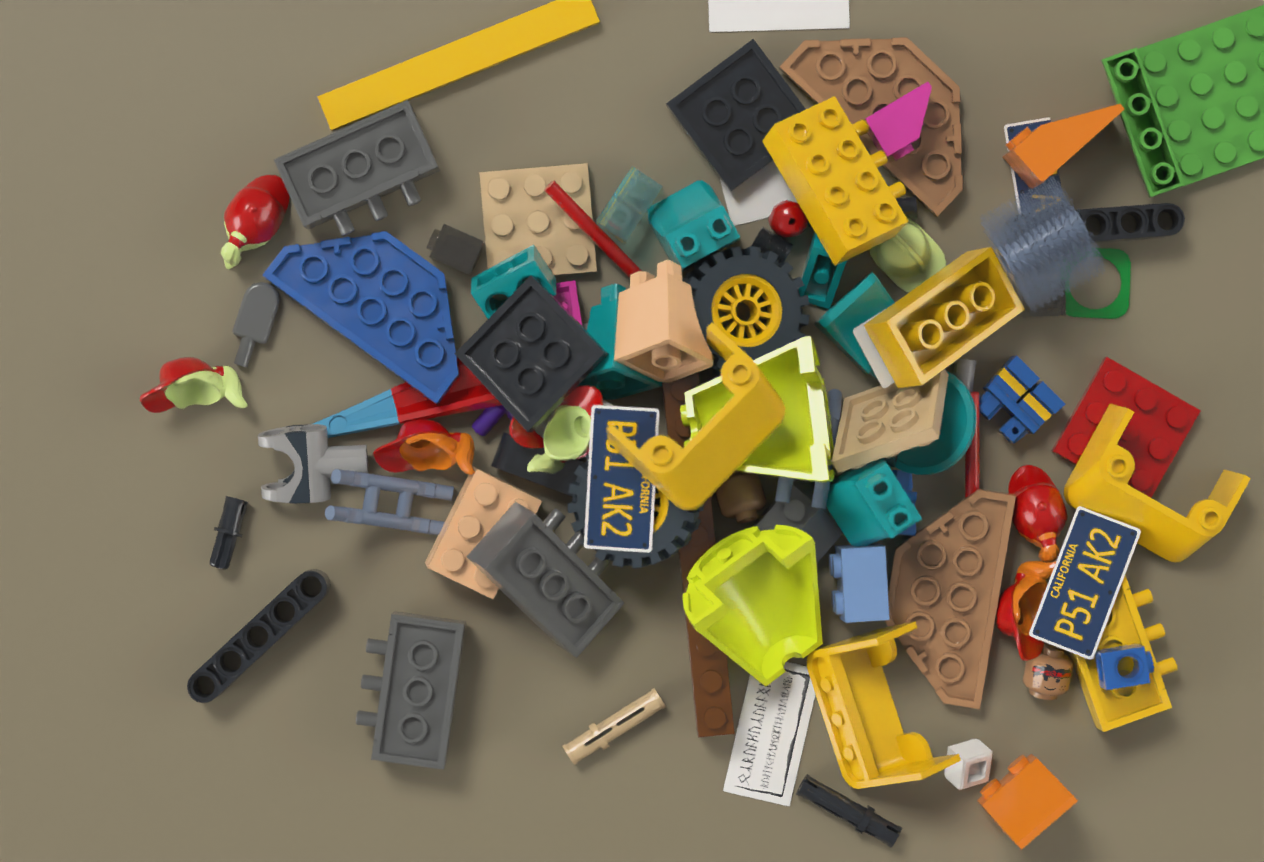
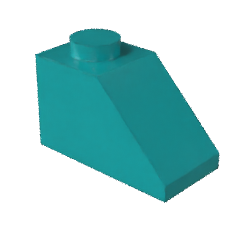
M815 232L801 276L804 286L798 288L801 297L808 295L810 304L830 309L847 260L834 266Z

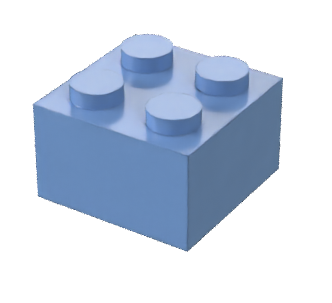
M879 543L859 547L852 545L835 546V554H829L830 575L837 578V590H831L832 611L836 615L839 614V618L845 623L890 620L885 546Z

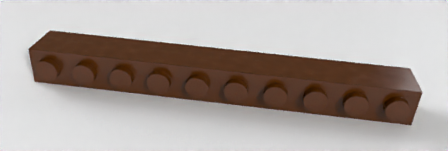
M699 372L673 382H662L667 437L673 439L681 448L684 447V442L691 438L690 426H683L680 406L685 405L684 393L700 386ZM711 496L704 502V510L699 512L698 519L701 522L698 529L694 530L691 534L692 539L686 546L679 549L683 593L687 591L689 585L687 577L695 563L708 549L716 544ZM685 613L698 738L735 734L727 655L692 626Z

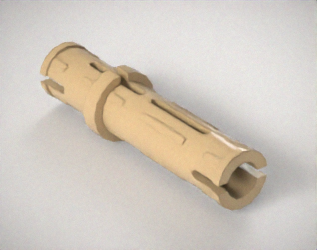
M655 688L596 725L593 722L589 725L590 729L576 737L568 744H564L562 747L572 763L576 765L577 762L600 748L603 750L610 747L609 742L636 727L659 710L666 708ZM641 707H644L643 711L639 712L638 714L631 717L622 724L617 725L619 721L634 713ZM610 727L612 728L611 731L604 734L603 736L593 741L589 745H584L586 742L596 737L603 731L607 730Z

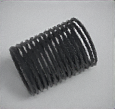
M763 226L751 246L760 247V253H765L769 250L775 254L777 253L779 256L776 261L781 264L786 260L794 244L790 243V241H785V239L777 234L774 235L772 231L770 232V230Z

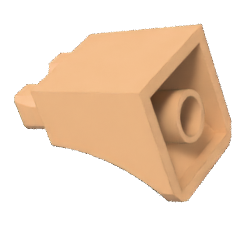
M665 260L657 264L656 278L647 271L631 274L630 288L619 292L614 360L659 382H673L714 365V356L705 341L697 319L691 285L682 281V267L671 260Z

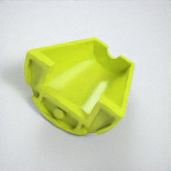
M806 336L753 360L783 400L785 415L780 426L736 471L823 483L833 481L834 472L833 470H828V465H833L831 461L834 452L828 397L824 378H822V375L816 368V366L820 365V360L811 336ZM721 376L684 393L685 405L680 406L683 426H690L691 438L684 442V446L734 397L723 385Z
M776 525L774 529L760 531L759 527L755 526L738 531L708 549L691 569L687 577L689 585L686 593H683V606L690 623L700 634L765 687L786 672L784 665L787 660L792 657L803 659L823 644L815 542L804 531L786 525Z

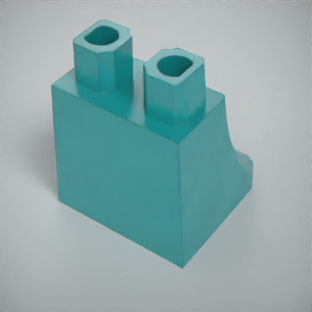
M698 180L652 205L648 210V222L668 259L680 265L682 272L740 240V235L711 185L703 180Z
M871 272L820 317L814 325L864 374L870 373L877 379L853 333V329L884 309H887L895 302L876 275Z
M612 284L601 288V304L591 307L586 330L609 355L578 385L597 388L601 392L603 400H615L662 386V382L655 381L614 360L619 292L626 290V287L619 284Z
M883 458L869 462L859 469H849L830 482L826 507L849 543L854 547L867 546L885 538H893L922 519Z

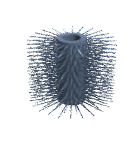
M1058 185L1057 192L1055 190L1056 194L1052 195L1051 198L1046 191V195H1042L1041 199L1037 195L1039 201L1037 200L1036 204L1031 198V208L1023 202L1025 208L1023 207L1021 210L1017 204V215L1013 209L1011 211L1008 207L1010 213L1008 212L1006 216L1003 211L1004 216L1002 215V220L1000 217L998 219L994 214L997 220L995 225L989 218L990 222H988L989 226L987 229L989 231L988 234H991L992 243L995 245L996 255L1005 269L1007 277L1009 275L1012 282L1015 281L1017 289L1019 287L1022 296L1024 294L1028 300L1034 299L1035 292L1041 300V297H1043L1042 293H1045L1047 289L1049 290L1050 286L1055 292L1054 280L1058 286L1060 284L1063 288L1061 282L1063 283L1064 279L1067 282L1066 278L1070 282L1068 276L1070 274L1073 279L1071 274L1075 273V268L1081 275L1080 271H1084V265L1088 269L1086 263L1090 264L1091 262L1092 265L1093 262L1095 263L1093 257H1096L1097 253L1093 249V244L1090 240L1096 246L1097 244L1089 237L1088 233L1090 232L1087 231L1084 225L1086 222H1083L1080 218L1079 210L1078 213L1075 211L1073 201L1071 207L1067 194L1066 200L1064 193L1062 195Z

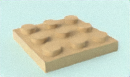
M588 163L479 172L488 269L534 244L554 276L597 272L594 241L544 191L546 186L555 180L592 219Z
M945 369L921 386L898 388L896 383H893L887 388H882L880 385L844 398L831 461L837 472L859 469L869 462L884 457L891 458L898 455L901 451L916 446H927L934 440L939 439L948 381L947 371Z

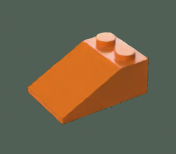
M1116 104L1043 124L1033 131L1026 127L1005 145L1010 151L1002 158L1029 188L1033 189L1034 186L1036 187V184L1038 186L1042 184V181L1044 182V180L1048 179L1049 176L1067 162L1125 108L1121 104Z
M1030 754L1027 758L1021 755L1015 759L1007 768L1010 772L1000 781L995 778L987 783L980 791L982 796L977 800L1003 832L1021 850L1078 802L1071 792L1033 754Z

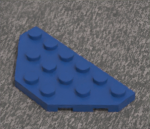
M387 231L354 238L343 237L323 240L320 243L284 246L263 273L265 279L438 405L459 378L445 274Z

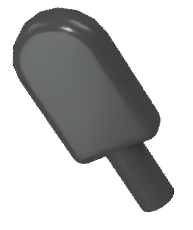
M258 282L252 284L247 288L243 296L232 331L234 335L242 337L234 364L248 368L255 343L266 344L268 342L280 304L278 291L268 283Z

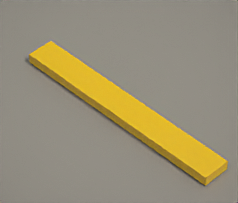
M555 0L317 97L331 131H335L406 100L409 101L599 24L600 21L591 0Z

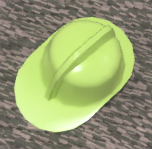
M908 219V223L895 237L869 249L875 263L898 287L908 293L946 267L945 255L938 244L911 219Z

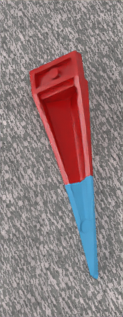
M457 357L460 376L438 405L407 382H404L313 424L325 425L327 427V436L330 438L404 424L413 420H426L495 407L502 404Z

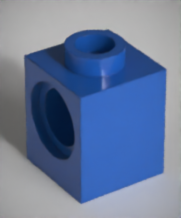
M1136 643L1096 650L1095 661L1101 688L1111 690L1150 683L1149 673L1154 672V665L1150 651H1145L1144 646ZM1130 656L1134 663L1133 670L1128 675L1121 676L1117 669L1118 662L1123 657Z

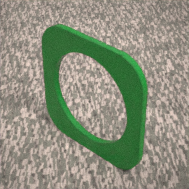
M1096 248L1104 259L1110 261L1116 267L1120 275L1121 286L1116 299L1110 305L1101 309L1086 308L1073 298L1067 286L1065 285L1064 287L1061 282L1063 288L1059 285V306L1066 315L1081 318L1116 319L1127 312L1130 299L1131 261L1124 251L1114 248Z

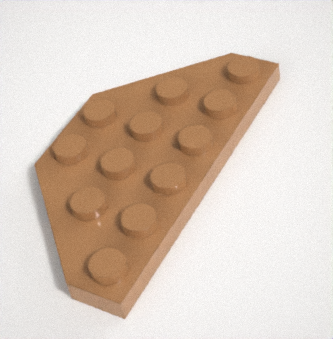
M907 37L831 41L804 40L779 67L816 104L835 96L851 124L862 119L864 120L929 81L932 90L920 137L911 144L914 150L895 161L893 156L887 158V163L882 166L898 182H902L905 188L913 196H916L936 217L963 190L959 110L960 87ZM868 133L859 137L870 155L878 152Z
M978 489L921 529L915 536H911L895 548L888 591L890 620H884V622L890 627L916 621L917 629L897 638L945 704L980 709L1016 494Z

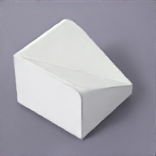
M972 739L948 746L947 755L959 754L961 761L945 768L944 773L946 779L956 788L962 790L989 781L993 754L990 748L979 739Z

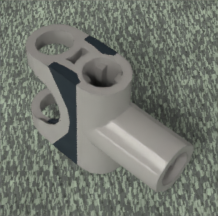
M291 425L270 429L258 434V445L260 447L274 448L276 451L284 452L292 459L295 467L292 474L288 477L261 487V495L265 500L294 504L327 501L331 498L330 479L333 470L340 469L368 473L367 445L328 446L327 427L325 425Z

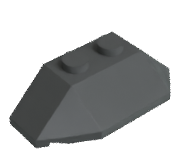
M793 479L790 503L779 502L774 499L751 527L758 526L761 531L774 529L776 525H786L804 531L815 542L816 563H818L843 532L827 507L826 509L811 507L815 481Z

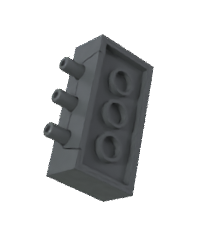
M408 100L274 159L303 226L309 230L334 219L342 236L355 231L347 212L368 204L374 220H382L388 216L381 197L401 189L408 206L421 202V198L414 183L440 171Z
M514 502L467 555V558L557 645L577 658L624 604L598 577L610 564L609 559L602 561L596 557L587 566L576 555L584 546L580 542L584 539L581 532H576L566 544L554 533L556 528L565 519V515L555 508L542 521L535 513Z
M394 611L391 614L388 641L367 639V653L386 655L383 677L364 674L361 679L362 689L380 691L378 713L357 711L356 725L375 727L371 760L444 770L447 763L466 621Z

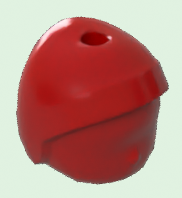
M789 200L776 204L768 219L770 228L776 234L785 238L799 236L808 226V219L800 205Z

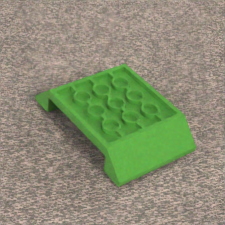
M1264 5L1137 49L1136 47L1101 60L1116 104H1121L1125 108L1120 113L1149 198L1264 158Z

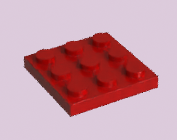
M1104 357L1051 451L1076 465L1109 404L1129 408L1134 411V414L1117 445L1130 452L1135 463L1134 472L1127 485L1152 498L1201 410L1109 357Z

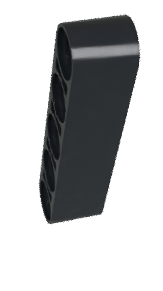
M1172 203L1075 210L1077 213L1079 210V216L1083 222L1089 216L1099 220L1101 224L1099 234L1097 236L1089 234V237L1095 243L1165 238L1181 231L1185 222V216L1181 208ZM1161 211L1169 213L1172 217L1173 223L1169 230H1164L1158 225L1157 217ZM1124 214H1130L1136 219L1137 227L1133 233H1128L1122 228L1121 219Z
M503 432L491 466L573 497V494L568 493L570 483L576 482L578 475L574 473L578 466L585 464V462L579 459L568 460L563 469L553 474L528 472L529 462L535 455L544 454L545 449L523 447L509 433ZM660 498L655 499L656 505L661 506ZM654 511V516L657 517L659 512Z
M311 569L293 580L192 674L187 684L190 697L196 702L208 703L221 695L326 597L331 586L327 574L322 570ZM314 576L320 580L322 589L319 595L311 596L305 592L303 583L306 577ZM281 601L290 602L294 606L295 615L292 620H283L277 614V606ZM254 626H261L266 629L268 641L265 645H257L252 641L250 633ZM227 651H235L240 655L242 662L239 669L232 670L225 665L224 655ZM200 676H208L213 680L215 688L212 694H203L199 690L197 682Z

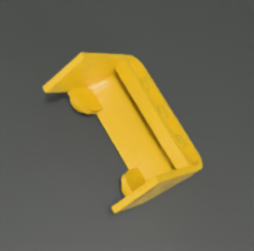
M713 323L707 327L706 343L726 361L721 370V380L734 397L683 448L667 436H655L638 449L613 424L606 429L608 442L675 506L686 511L699 508L780 426L785 415L783 400L757 364Z
M1109 404L1065 484L1064 498L1067 504L1074 509L1081 506L1140 529L1141 534L1137 544L1170 562L1184 561L1224 528L1251 478L1224 469L1208 499L1196 502L1187 517L1180 515L1127 485L1134 472L1135 463L1130 452L1117 445L1134 411L1129 408Z
M916 621L876 629L814 650L807 657L808 673L841 774L847 784L855 789L923 780L961 761L959 754L933 758L930 746L922 735L916 732H903L882 666L893 662L896 658L897 646L894 638L917 629Z

